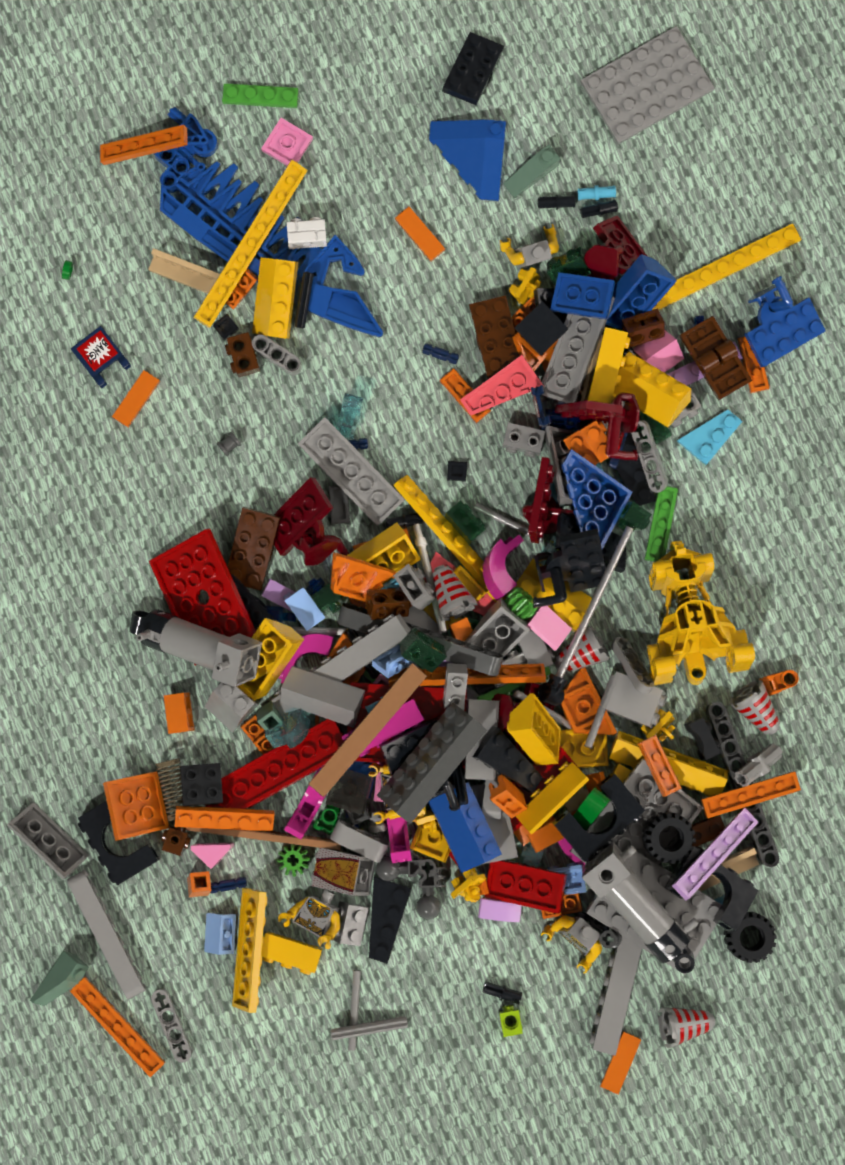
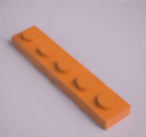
M180 125L100 145V162L103 165L186 146L188 145L187 127Z
M793 771L745 787L703 798L701 802L706 818H711L800 791L801 788L796 772Z
M176 806L175 827L273 831L274 810Z

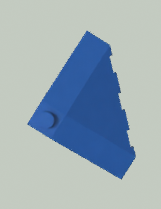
M431 121L429 141L439 147L443 152L441 155L450 165L453 164L458 169L459 176L467 185L470 184L476 190L475 194L480 200L499 201L506 121Z
M571 449L561 466L566 476L569 497L572 499L575 520L577 526L579 525L580 532L598 528L601 548L603 549L633 492Z

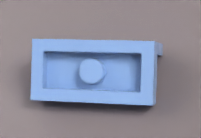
M304 587L293 594L289 592L283 596L284 601L306 631L325 619L324 614Z
M206 914L205 952L217 955L234 954L236 914Z

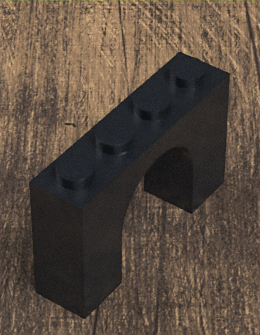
M614 773L609 774L597 784L605 796L610 799L614 810L612 822L606 829L600 832H588L581 827L567 810L552 822L584 862L595 858L600 848L608 847L613 842L612 838L617 834L619 836L627 831V826L631 822L636 823L643 817L642 813L645 810Z
M107 801L78 817L80 821L78 823L79 828L83 833H87L90 838L88 843L93 850H97L99 854L97 858L100 864L108 869L109 873L107 875L112 883L119 885L160 860L151 843L128 856L116 855L108 849L105 843V831L111 823Z
M694 846L693 851L689 850L688 853L690 855L688 857L684 856L683 861L678 863L665 886L668 891L680 899H683V897L672 885L704 851L701 847ZM720 864L712 875L717 877L722 883L725 897L713 921L728 932L737 931L759 890L754 888V884L749 880L738 877L736 871L725 868Z

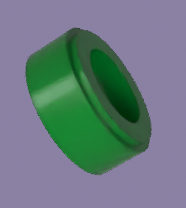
M65 260L62 279L70 280L73 270L72 261Z

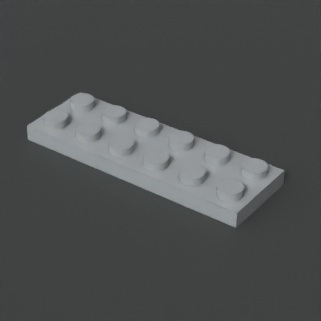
M612 297L609 314L615 301L614 297ZM573 314L567 315L564 325L568 330L557 341L542 381L544 384V394L541 396L565 404L577 401L607 320Z
M326 417L298 443L377 526L405 500Z

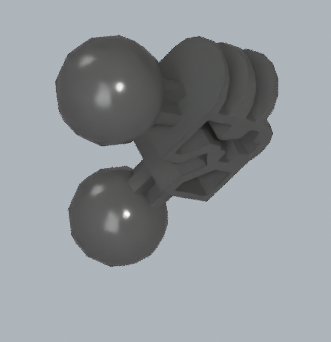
M410 849L412 861L392 863L391 857H383L381 862H378L376 865V872L379 878L389 882L395 880L399 874H408V877L419 875L421 877L419 888H422V897L419 898L416 904L417 913L420 917L427 920L437 917L440 913L441 905L440 901L434 896V887H446L441 885V879L446 878V876L441 875V869L446 867H436L434 861L419 856L412 849ZM425 862H429V865L433 866V869H430L428 873L429 880H427L426 871L422 870Z

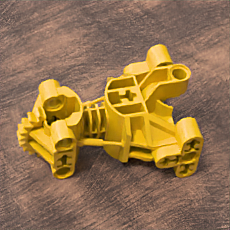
M681 540L671 542L670 551L658 561L653 562L649 574L651 590H661V594L666 596V616L663 619L656 644L647 645L650 663L649 675L654 682V686L672 683L673 676L676 674V664L679 667L682 660L684 661L688 681L693 685L701 684L706 676L703 654L713 661L716 658L726 656L728 673L749 670L755 660V651L752 642L748 643L745 629H735L733 623L724 614L725 610L723 607L712 605L710 597L703 586V583L710 581L714 571L712 553L701 554L684 548V543ZM687 568L689 579L680 580L679 573L677 574L674 571ZM698 589L701 592L704 600H699V597L697 596ZM676 599V603H678L677 610L669 615L671 600ZM693 671H698V672H700V673H701V677H700V678H695V677L692 675V672H693Z

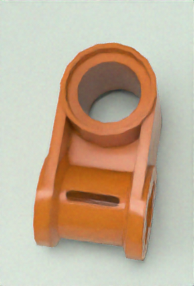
M785 670L762 677L759 680L764 683L768 695L771 696L795 686L798 683L799 677L795 671ZM787 673L793 677V681L790 684L784 681V676Z

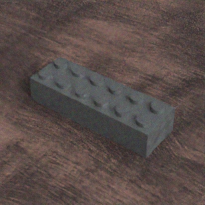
M452 703L412 753L408 755L398 770L395 771L394 775L382 787L377 796L395 813L411 824L487 729L455 703Z

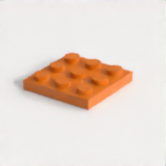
M157 771L103 783L115 841L169 828Z

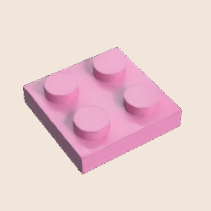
M280 118L261 150L287 166L291 160L297 163L300 161L312 142L313 136Z

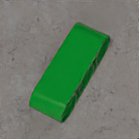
M594 787L573 817L587 831L610 799Z

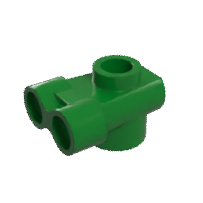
M328 801L320 817L315 819L313 827L331 835L341 806ZM328 810L333 811L335 814L329 815Z

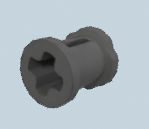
M232 432L223 441L216 443L226 456H229V452L235 447L242 445Z
M614 930L604 931L599 938L604 948H616L621 944L622 940L621 935ZM607 938H614V941L610 942L607 940Z

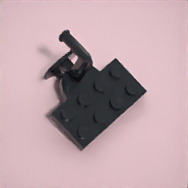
M598 528L559 537L561 550L553 554L550 552L534 554L542 593L545 592L543 583L545 578H552L555 592L553 596L544 598L534 597V608L564 602L567 599L564 581L567 580L571 592L598 587L606 570ZM545 561V565L540 566L539 562Z
M442 715L379 744L391 777ZM449 776L432 798L445 792L450 804L449 809L456 811L460 809L461 805L453 789L455 787L453 776Z

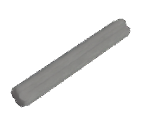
M403 1016L331 1029L330 1033L332 1040L407 1028L408 1021Z

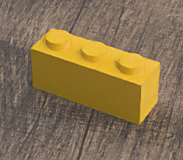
M267 931L264 936L261 956L265 962L273 963L277 961L281 963L282 967L288 969L296 967L300 969L299 972L311 975V972H316L323 948Z

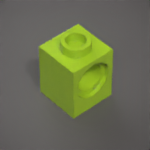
M514 1005L503 1006L502 1010L499 1011L503 1037L523 1034L518 1007L514 1008ZM509 1015L516 1018L515 1023L512 1025L505 1023V1019Z

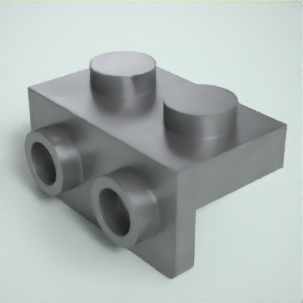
M340 901L338 906L340 930L333 940L340 944L360 946L369 908Z

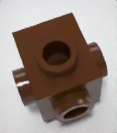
M169 827L168 830L165 829L162 836V841H164L162 850L178 856L183 855L184 849H188L191 842L190 832L186 831V827ZM175 836L179 839L178 843L174 840Z

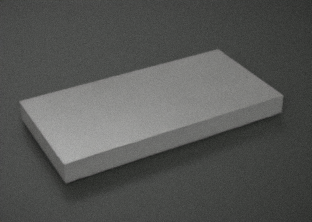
M485 783L471 786L481 810ZM502 811L501 820L486 818L502 855L483 864L518 857L510 817Z

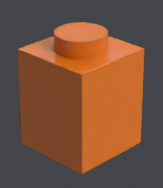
M209 871L195 872L188 875L189 897L208 896L210 894L211 882Z

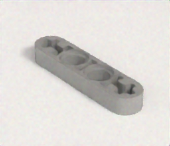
M639 420L638 424L644 427L642 434L637 432V430L631 432L649 488L656 493L662 492L667 488L668 480L650 426L646 421ZM642 435H643V437H644V436H647V437H648V438L639 440V438H641ZM644 442H648L651 445V450L648 453L642 450ZM650 460H654L657 464V468L654 471L648 468ZM660 473V475L651 477V474ZM657 480L662 481L660 488L654 485Z
M616 637L611 648L635 689L642 694H649L654 687L652 678L630 642L623 637Z
M162 988L157 989L152 994V1004L174 1058L178 1062H186L192 1056L191 1046L169 992ZM158 993L166 996L163 1002L165 1005L169 1003L170 1007L159 1010V1007H162L161 1001H156ZM165 1011L173 1013L172 1021L168 1022L163 1019ZM178 1029L181 1032L180 1039H172L170 1036L171 1030ZM184 1040L185 1043H182L181 1046L183 1050L188 1051L186 1058L178 1055L180 1052L179 1045L175 1048L174 1044Z

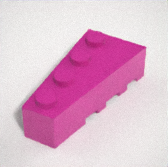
M414 698L405 702L359 755L360 757L370 753L369 749L375 746L379 748V744L386 742L393 736L396 737L404 733L408 728L411 727L413 729L422 724L421 721L425 718ZM355 729L345 733L342 736L343 741H345Z

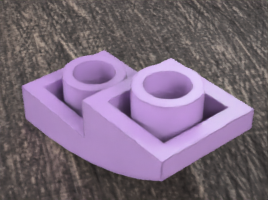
M269 579L261 596L291 611L283 596L289 592L293 594L295 591Z
M480 898L478 917L495 921L520 922L522 905L491 898Z

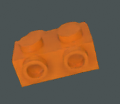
M593 420L563 439L569 451L571 449L594 465L609 458L605 453L607 437L604 432L607 429L602 421L598 423L596 420Z

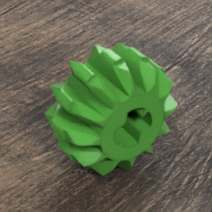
M515 587L508 593L505 599L507 607L516 616H519L520 619L527 620L531 618L537 608L533 607L532 596L527 591H524L523 588Z
M291 844V850L285 845L284 850L286 853L279 851L278 854L284 858L277 859V862L284 863L279 869L282 870L286 867L285 875H288L290 870H292V876L295 877L297 874L296 870L300 874L304 873L301 866L306 869L309 867L304 861H310V857H303V855L308 853V850L306 849L301 853L302 845H299L297 850L295 849V844ZM292 854L295 855V858L299 859L296 865H292V862L288 860L292 857Z

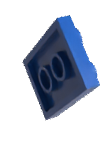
M558 272L550 310L607 320L615 281Z

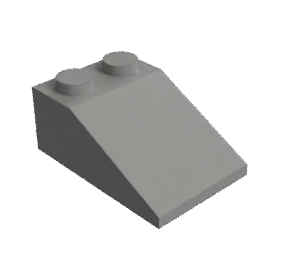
M500 598L483 616L465 642L500 653L504 658L530 631V628L527 626L528 619H520L519 616H516L507 607L505 600Z

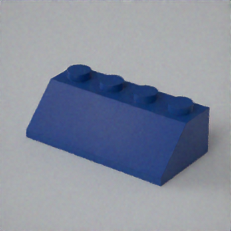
M641 254L614 286L612 297L615 298L606 325L622 330L623 319L651 311L677 282L676 278L657 260Z
M469 782L465 783L468 804L461 805L460 809L456 811L449 809L450 804L445 793L429 801L430 807L461 873L502 855Z

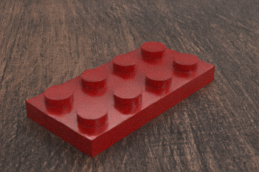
M505 860L491 862L487 877L489 894H485L484 897L560 914L567 874Z

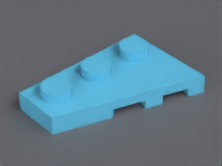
M726 410L683 436L677 442L703 464L707 465L743 421L731 411Z

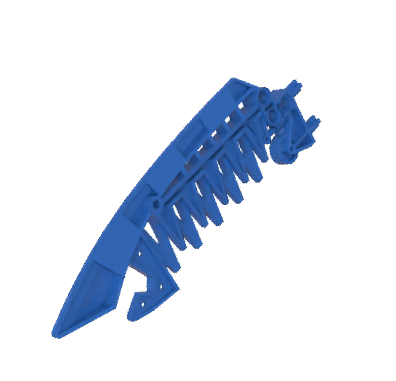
M173 107L167 115L179 126L185 125L187 127L188 145L154 153L156 160L167 168L160 177V211L201 244L228 262L237 248L233 241L235 239L239 242L241 241L263 202V199L259 197L250 204L260 185L254 181L234 197L242 184V181L238 179L228 186L238 170V166L234 163L213 179L221 164L217 161L206 169L205 164L199 163L193 156L195 154L200 157L212 156L218 147L216 136L212 131L202 129L194 115L190 113L186 117L176 107ZM166 154H172L170 159H164ZM189 162H191L195 167L191 168ZM180 166H186L184 171H178ZM167 180H174L172 185L165 184ZM217 185H220L213 199L208 200L205 195ZM178 190L187 199L182 204L169 193ZM193 203L201 209L198 215H195L188 209ZM238 203H242L233 218L226 215ZM207 215L216 222L212 227L203 221ZM280 215L257 251L256 256L259 259L264 257L297 262L303 256L306 257L297 272L294 304L298 306L303 273H316L317 275L313 277L308 307L309 312L344 327L372 336L382 337V329L356 291L324 286L328 269L332 262L341 261L343 272L363 276L365 271L356 256L336 235L327 243V247L323 249L320 247L302 248L299 251L298 249H289L287 226L276 234L285 219L284 216ZM221 227L230 234L228 238L218 232ZM280 239H284L276 254L268 250ZM254 257L248 269L258 277L260 260Z

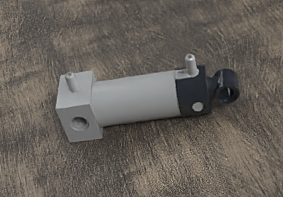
M154 609L149 613L145 611L132 612L129 632L137 635V640L141 641L143 645L212 670V679L233 687L256 678L262 647L261 641L240 633L228 637L159 609Z
M612 842L598 853L595 858L583 865V880L600 899L603 896L606 897L661 964L673 960L679 972H691L694 969L695 961L693 952L686 948L691 939L687 933L695 928L699 922L696 918H693L682 927L676 918H672L631 870V862L628 858L636 852L635 847L631 845L622 852ZM686 957L689 959V962L681 963L679 960Z

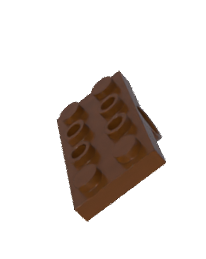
M506 295L469 304L476 332V340L481 352L487 379L519 357L512 339L515 329Z
M714 316L680 334L679 337L718 401L752 381L738 358V351L730 339L726 338Z
M242 507L228 569L230 574L235 575L245 587L261 591L273 554L280 516L248 507Z

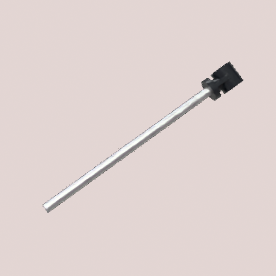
M626 526L556 675L550 673L548 683L545 682L538 688L537 697L540 701L555 707L563 702L564 691L562 688L568 682L563 677L633 532L632 528Z

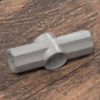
M774 743L769 744L761 752L750 756L746 760L747 763L735 772L734 779L737 784L743 787L748 786L755 779L770 772V767L782 758L783 751L780 746Z

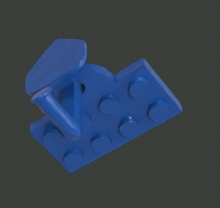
M782 276L772 281L773 286L756 293L748 300L749 303L757 301L760 306L758 310L759 326L744 334L760 367L767 366L826 331L810 297L793 305V300L785 286V282L782 280ZM778 290L781 297L775 296L773 292Z

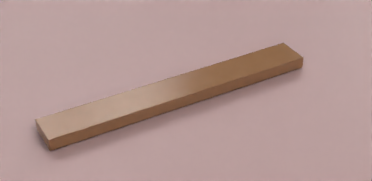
M412 663L308 785L324 797L427 676Z
M186 827V830L334 850H341L342 845L330 838L304 835L302 839H299L290 833L276 831Z

